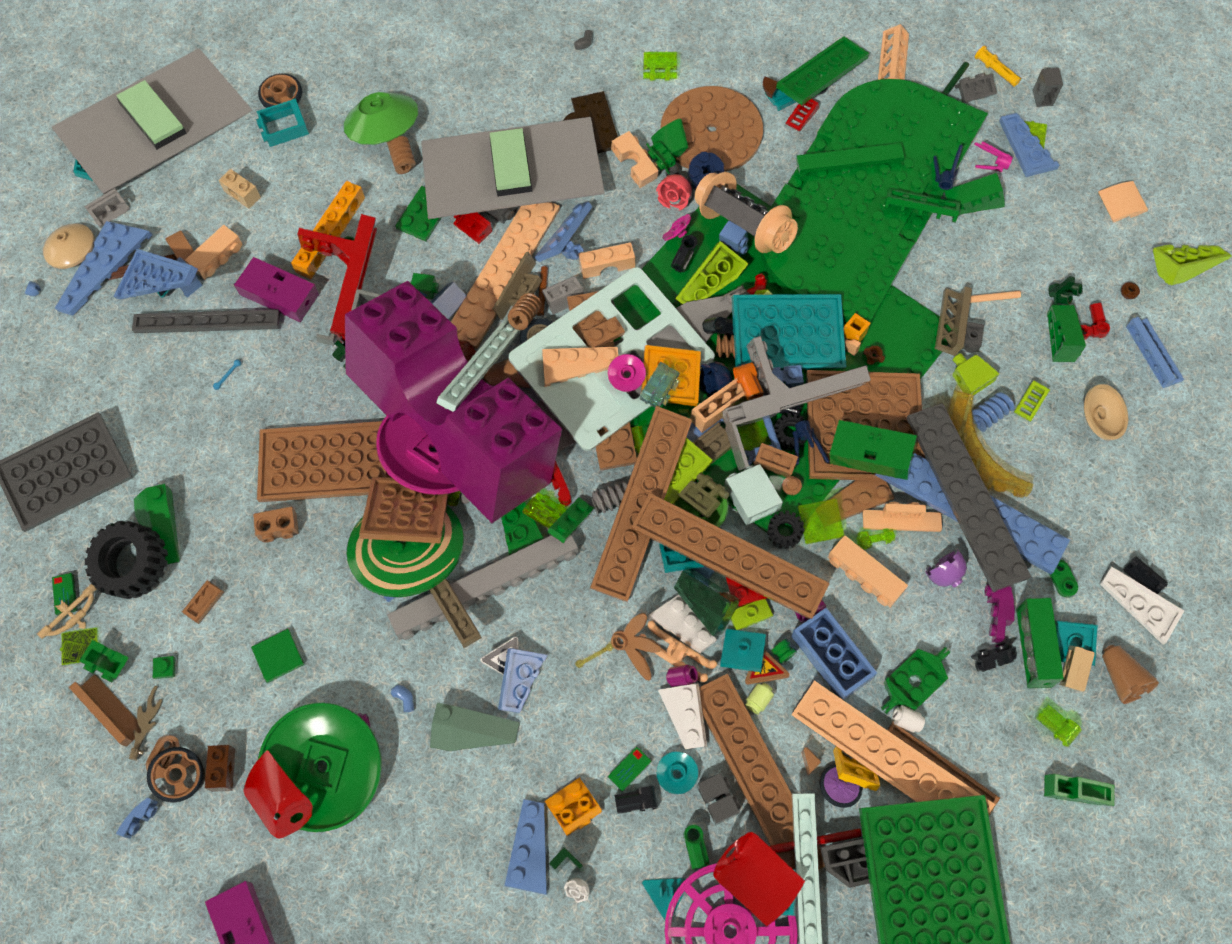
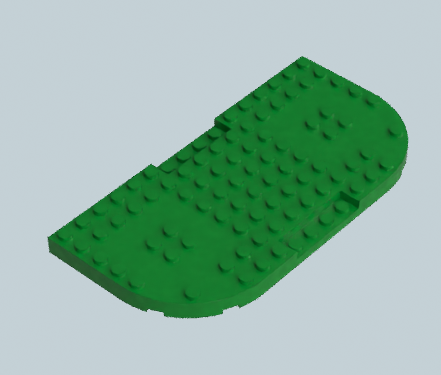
M901 79L870 81L844 94L831 109L806 154L901 143L905 157L904 161L799 174L797 167L769 209L770 211L779 205L787 206L792 212V219L798 225L796 237L785 251L781 253H775L774 251L761 253L764 267L770 278L775 280L781 287V290L787 295L841 294L843 323L846 324L855 313L871 323L933 214L932 212L923 211L922 216L918 215L919 210L905 207L904 212H901V206L889 204L888 209L884 208L888 189L941 199L945 190L939 187V182H935L936 173L933 157L937 156L940 175L944 171H951L959 145H962L963 147L956 166L958 170L983 126L988 113L924 85Z

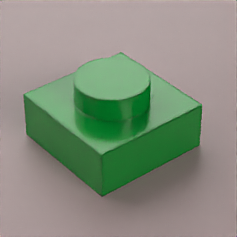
M174 656L153 658V679L175 677Z

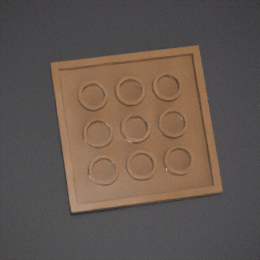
M372 477L359 533L360 539L441 543L449 494L434 495L420 493L404 487L393 478Z

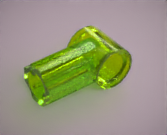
M1049 704L1036 717L1039 722L1054 733V738L1060 739L1063 742L1062 745L1069 747L1082 731L1076 722L1068 718L1065 719Z

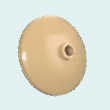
M74 223L61 226L47 238L43 247L44 259L54 268L67 269L83 262L86 259V255L92 252L95 241L94 234L83 224Z
M1106 384L1096 385L1087 392L1084 401V415L1091 430L1104 440L1111 441L1122 437L1128 426V411L1121 395L1113 387Z

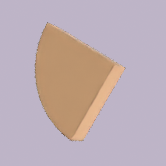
M844 339L845 350L855 356L859 351L861 342L856 339L852 341Z

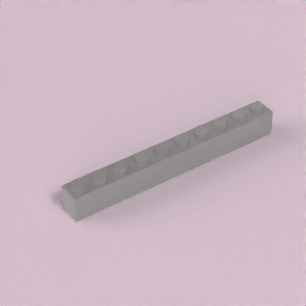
M551 535L450 585L467 611L469 606L475 603L477 605L482 604L491 595L498 596L504 593L505 589L510 586L517 587L521 585L523 580L528 577L531 579L541 574V571L547 568L548 570L556 568L559 562L563 560L570 561L574 559L576 554L579 553L578 547L572 535L564 544ZM432 594L387 614L399 640H408L415 635V632L420 630L427 631L433 627L432 624L438 621H447Z

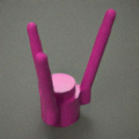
M984 141L981 144L974 143L979 148L997 156L995 161L997 166L976 165V168L997 170L999 172H1002L1003 169L1008 170L1013 156L1003 153Z

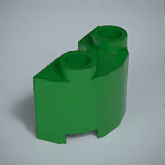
M92 640L79 662L85 664L83 669L93 674L95 671L102 673L101 678L112 683L114 679H117L129 657Z

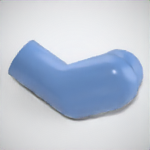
M403 685L393 687L391 695L403 701L404 712L414 711L412 692Z

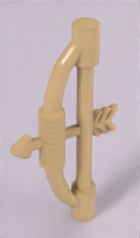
M90 584L82 592L83 594L70 606L61 600V604L55 607L62 613L48 626H44L37 635L41 639L46 636H55L69 628L71 629L75 624H79V628L85 629L86 623L80 620L86 615L93 602L94 592L97 590L96 587ZM88 597L82 610L80 609L76 614H73L71 611ZM67 614L71 617L61 628L54 631L51 630Z

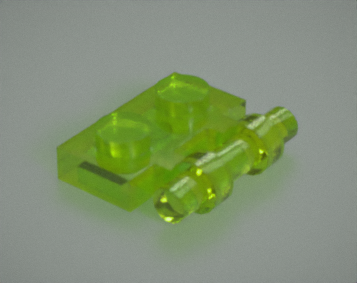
M644 52L643 70H650V72H643V79H650V81H655V79H665V81L677 79V72H670V70H677V52ZM655 70H665V72H655Z
M537 492L535 497L524 507L522 513L549 529L567 509L565 505L551 500V497L547 494L543 495Z

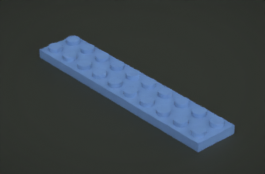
M914 453L908 480L875 474V476L957 521L926 459ZM991 496L1022 559L1052 574L1070 540Z

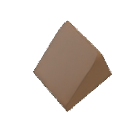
M805 747L801 753L807 775L809 776L821 762Z

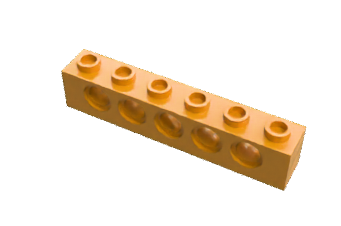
M346 181L313 231L340 237L365 199L362 188ZM301 247L291 264L297 274L311 280L326 256L321 254V252H309Z

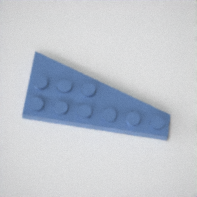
M106 221L94 241L92 252L86 255V259L79 266L55 309L65 314L74 315L88 301V296L94 290L98 291L102 287L100 284L106 278L110 279L111 274L128 261V256L134 250L141 247L140 243L145 238L149 239L152 236L151 232Z
M137 249L113 297L125 299L190 286L196 277L198 269L189 264Z

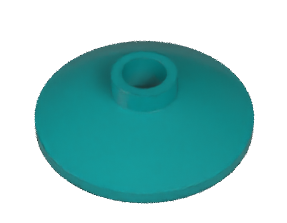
M668 753L658 763L656 770L657 780L665 791L671 794H684L690 791L697 782V764L686 753ZM675 770L681 772L679 778L674 777L673 772Z

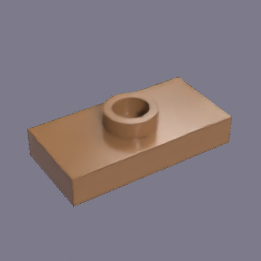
M207 580L183 609L182 613L199 624L224 592Z

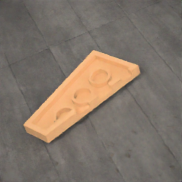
M618 347L542 349L544 387L551 386V384L556 382L562 383L571 378L584 377L586 374L593 372L599 373L608 370L610 363L618 357Z

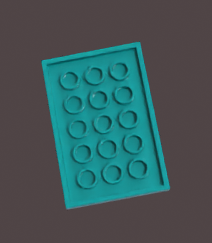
M841 294L733 295L731 297L736 367L751 362L746 346L753 338L761 336L762 341H765L767 345L766 355L772 361L773 368L780 367L783 370L786 366L801 365V369L846 368Z

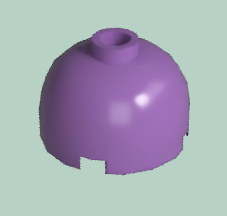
M957 550L956 553L953 551L939 559V562L935 565L936 568L932 569L930 566L925 571L934 584L942 587L949 585L956 587L963 582L961 578L966 574L967 565L963 555Z

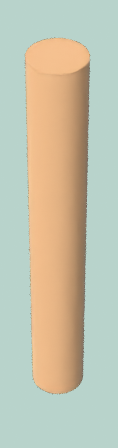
M1011 291L972 295L970 303L1021 298V292Z

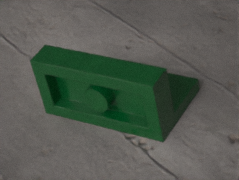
M565 847L549 863L557 874L569 861L581 873L585 870L583 865Z

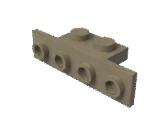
M526 252L520 260L519 265L492 308L501 320L504 319L510 307L514 306L523 294H534L542 281L540 276L530 274L536 263L529 252Z

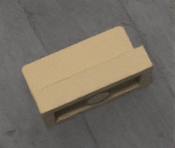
M1069 646L1063 669L1064 679L1060 681V685L1084 692L1094 652L1076 646Z

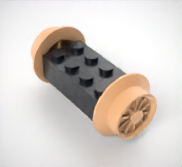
M729 172L709 173L699 182L695 191V201L699 205L702 216L707 219H714L721 215L754 235L755 247L759 252L768 253L774 251L775 253H781L794 241L798 225L792 219V212L787 206L779 205L768 212L766 207L755 204L753 199L747 196L743 197L742 193L736 190V179Z

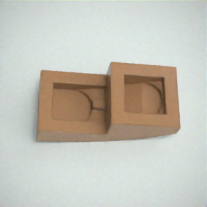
M181 230L165 238L177 259L180 257L185 261L194 252Z

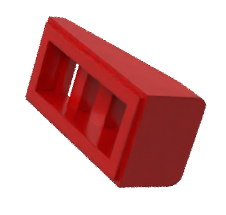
M810 99L803 105L798 104L785 124L800 132L819 109V103ZM799 115L800 117H802V118H804V119L801 120V119L797 118L796 116ZM792 120L799 122L800 125L792 123Z

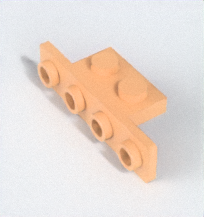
M889 502L885 504L883 510H863L862 512L863 529L941 532L942 530L941 513L926 512V505H920L917 502L908 504Z

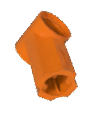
M752 362L733 368L734 378L738 379L737 383L741 384L748 401L763 396L764 392L757 379V371Z

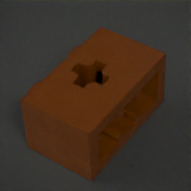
M230 745L208 746L205 789L211 792L233 791L235 748Z

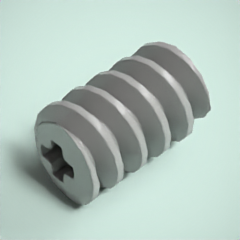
M626 482L621 483V488L618 484H615L614 490L608 486L607 493L604 489H600L599 495L596 491L592 492V503L597 516L599 509L603 513H606V507L613 511L614 504L619 509L627 487Z

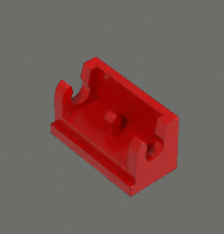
M477 212L454 216L456 220L453 224L478 244L492 232L491 223Z

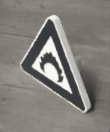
M511 638L481 657L480 661L503 675L507 649H518V638Z

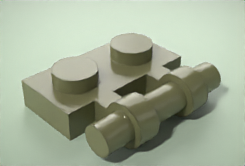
M699 473L697 475L699 482L695 484L693 481H690L678 495L708 519L720 505L717 497L721 496L723 499H727L729 493L721 484L717 485L713 482L710 476ZM709 487L712 491L708 493L704 489Z

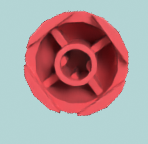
M678 174L665 177L656 189L659 195V202L667 208H670L671 205L682 210L688 205L692 197L690 182ZM679 198H681L678 204H671L669 202H676Z

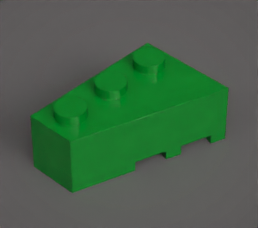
M997 173L944 191L946 200L960 203L958 216L1005 207L1003 188Z
M1052 305L1047 312L1052 362H1075L1086 347L1075 306Z

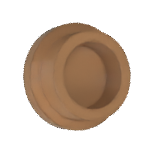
M790 476L784 479L782 489L786 494L796 495L801 491L802 484L797 477Z

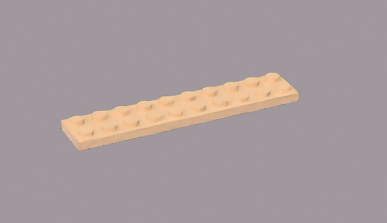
M546 202L520 207L451 321L457 327L458 341L476 349L479 347L497 316L492 308L524 254L529 252L533 256L559 212V205Z
M815 680L792 713L793 717L916 802L981 795ZM986 798L989 815L995 804Z

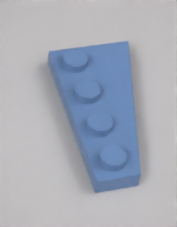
M1017 113L1000 118L999 122L1025 177L1059 168V163L1053 161L1050 157V152L1047 149H1043L1039 144L1040 140L1029 132L1030 128Z
M589 202L577 204L572 209L573 212L565 219L563 224L534 258L541 262L560 254L593 206Z

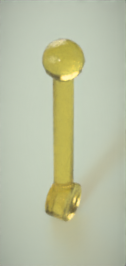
M609 643L604 649L588 658L577 660L575 665L577 668H582L585 663L606 651H612L614 647Z

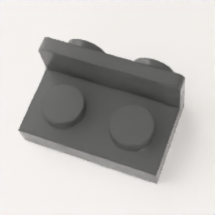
M985 73L975 75L974 79L966 77L960 79V83L955 85V89L959 88L963 103L997 94L992 74L985 75Z

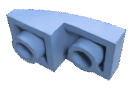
M150 798L142 801L125 818L116 834L131 839L132 835L134 836L139 830L140 819L148 822L150 818L154 817L157 812L156 805L158 802Z

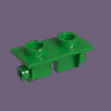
M656 141L651 147L647 143L649 157L652 160L656 159V164L661 171L664 169L670 174L668 168L676 164L675 158L669 151L667 152V149L661 142Z

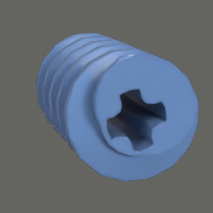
M998 392L971 412L972 421L980 431L985 432L987 427H992V423L995 424L998 422V419H1003L1004 415H1008L1009 410L1013 411L1014 403L1006 394Z

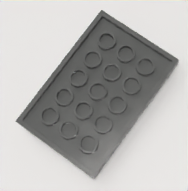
M99 412L0 460V485L24 532L133 478Z

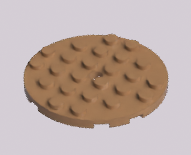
M719 86L698 87L680 94L668 105L661 120L662 128L678 118L682 119L688 148L679 158H674L677 163L687 169L691 160L704 151L713 153L724 163V172L737 169L753 158L760 147L763 136L762 118L755 105L737 91ZM715 127L716 131L710 132L707 128Z

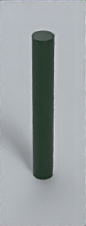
M963 62L942 91V94L948 96L969 67L968 62Z

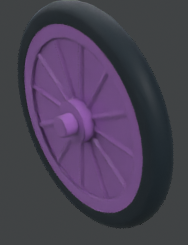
M836 764L825 768L820 776V790L824 798L832 805L847 808L855 805L861 798L862 787L838 779Z

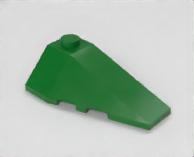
M166 484L147 487L134 498L135 517L139 524L156 531L160 535V539H163L165 543L163 548L167 549L168 556H165V560L168 561L167 565L178 563L180 559L173 493Z

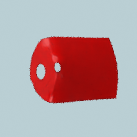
M267 750L252 767L243 791L270 834L280 839L298 831L309 821L312 816L313 805ZM279 813L281 815L280 818L275 820V814ZM294 814H303V818L295 823L290 821Z
M753 832L746 833L731 844L717 862L713 872L714 878L766 926L774 922L787 910L805 883L803 878ZM735 847L733 853L726 858L728 852ZM739 853L740 858L738 860H734L733 858Z

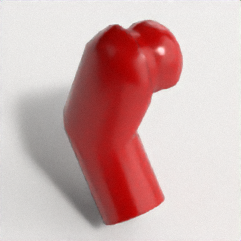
M756 275L754 287L746 290L748 295H754L757 290H765L767 284L765 275Z

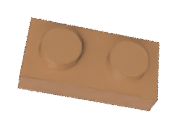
M613 317L583 332V337L589 347L594 348L624 335L625 331L617 318Z

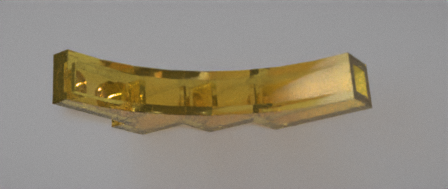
M954 390L947 412L987 490L989 491L991 487H994V490L998 492L1008 491L1016 497H1027L1032 491L1033 483L1022 480L1004 470L986 452L977 437L972 419L973 395Z

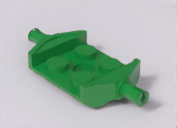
M943 647L938 654L933 655L917 649L897 670L885 679V689L890 698L881 709L884 710L888 707L884 711L888 714L895 706L898 705L900 707L903 705L915 711L948 679L942 660L950 654V651L948 650L944 653L947 648ZM916 676L919 678L920 685L918 687L912 686L909 682L910 677Z

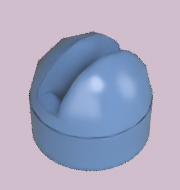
M29 281L25 294L33 297L37 296L39 291H41L40 286L35 282Z

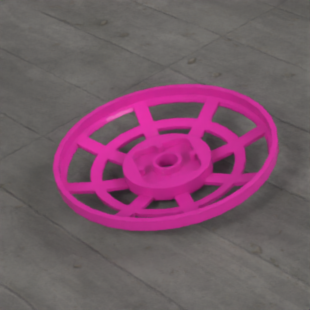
M717 863L701 868L680 885L674 893L665 918L664 932L666 944H672V937H685L686 944H693L691 937H704L706 944H755L757 936H769L768 944H775L776 936H790L789 944H797L795 916H787L789 926H776L774 921L769 927H756L755 921L751 916L752 912L747 908L733 904V895L721 884L710 887L701 894L691 886L695 880L714 872ZM685 891L694 902L687 912L684 927H671L675 907ZM724 891L723 905L713 909L705 901L710 895ZM699 906L708 917L704 927H691L693 915ZM727 925L735 927L736 935L734 938H727L725 936L724 928Z

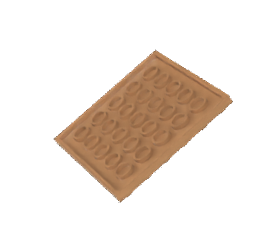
M807 370L806 383L846 371ZM868 372L871 381L861 387L808 402L807 421L810 422L811 428H814V432L829 459V463H826L814 440L813 448L810 447L808 442L809 479L884 481L875 476L876 473L830 464L829 454L838 422L843 420L914 435L906 418L910 414L922 411L920 374ZM917 441L915 454L925 459V455ZM867 456L865 457V458L872 459V460H875V459H876V458H871V457H867Z

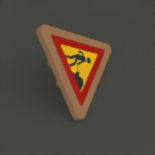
M764 649L761 672L748 671L745 683L749 685L789 678V672Z

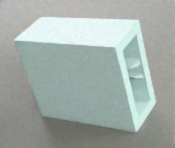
M760 464L756 466L751 465L738 474L733 473L725 481V490L729 493V497L745 525L781 509L783 502Z

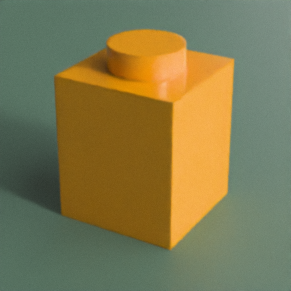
M855 313L844 326V339L850 341L856 339L860 342L867 334L870 322Z

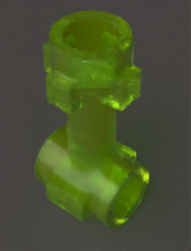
M887 528L882 530L883 533L869 535L868 531L859 532L856 538L857 544L863 550L871 548L872 543L885 541L886 544H890L892 541H895L894 531Z

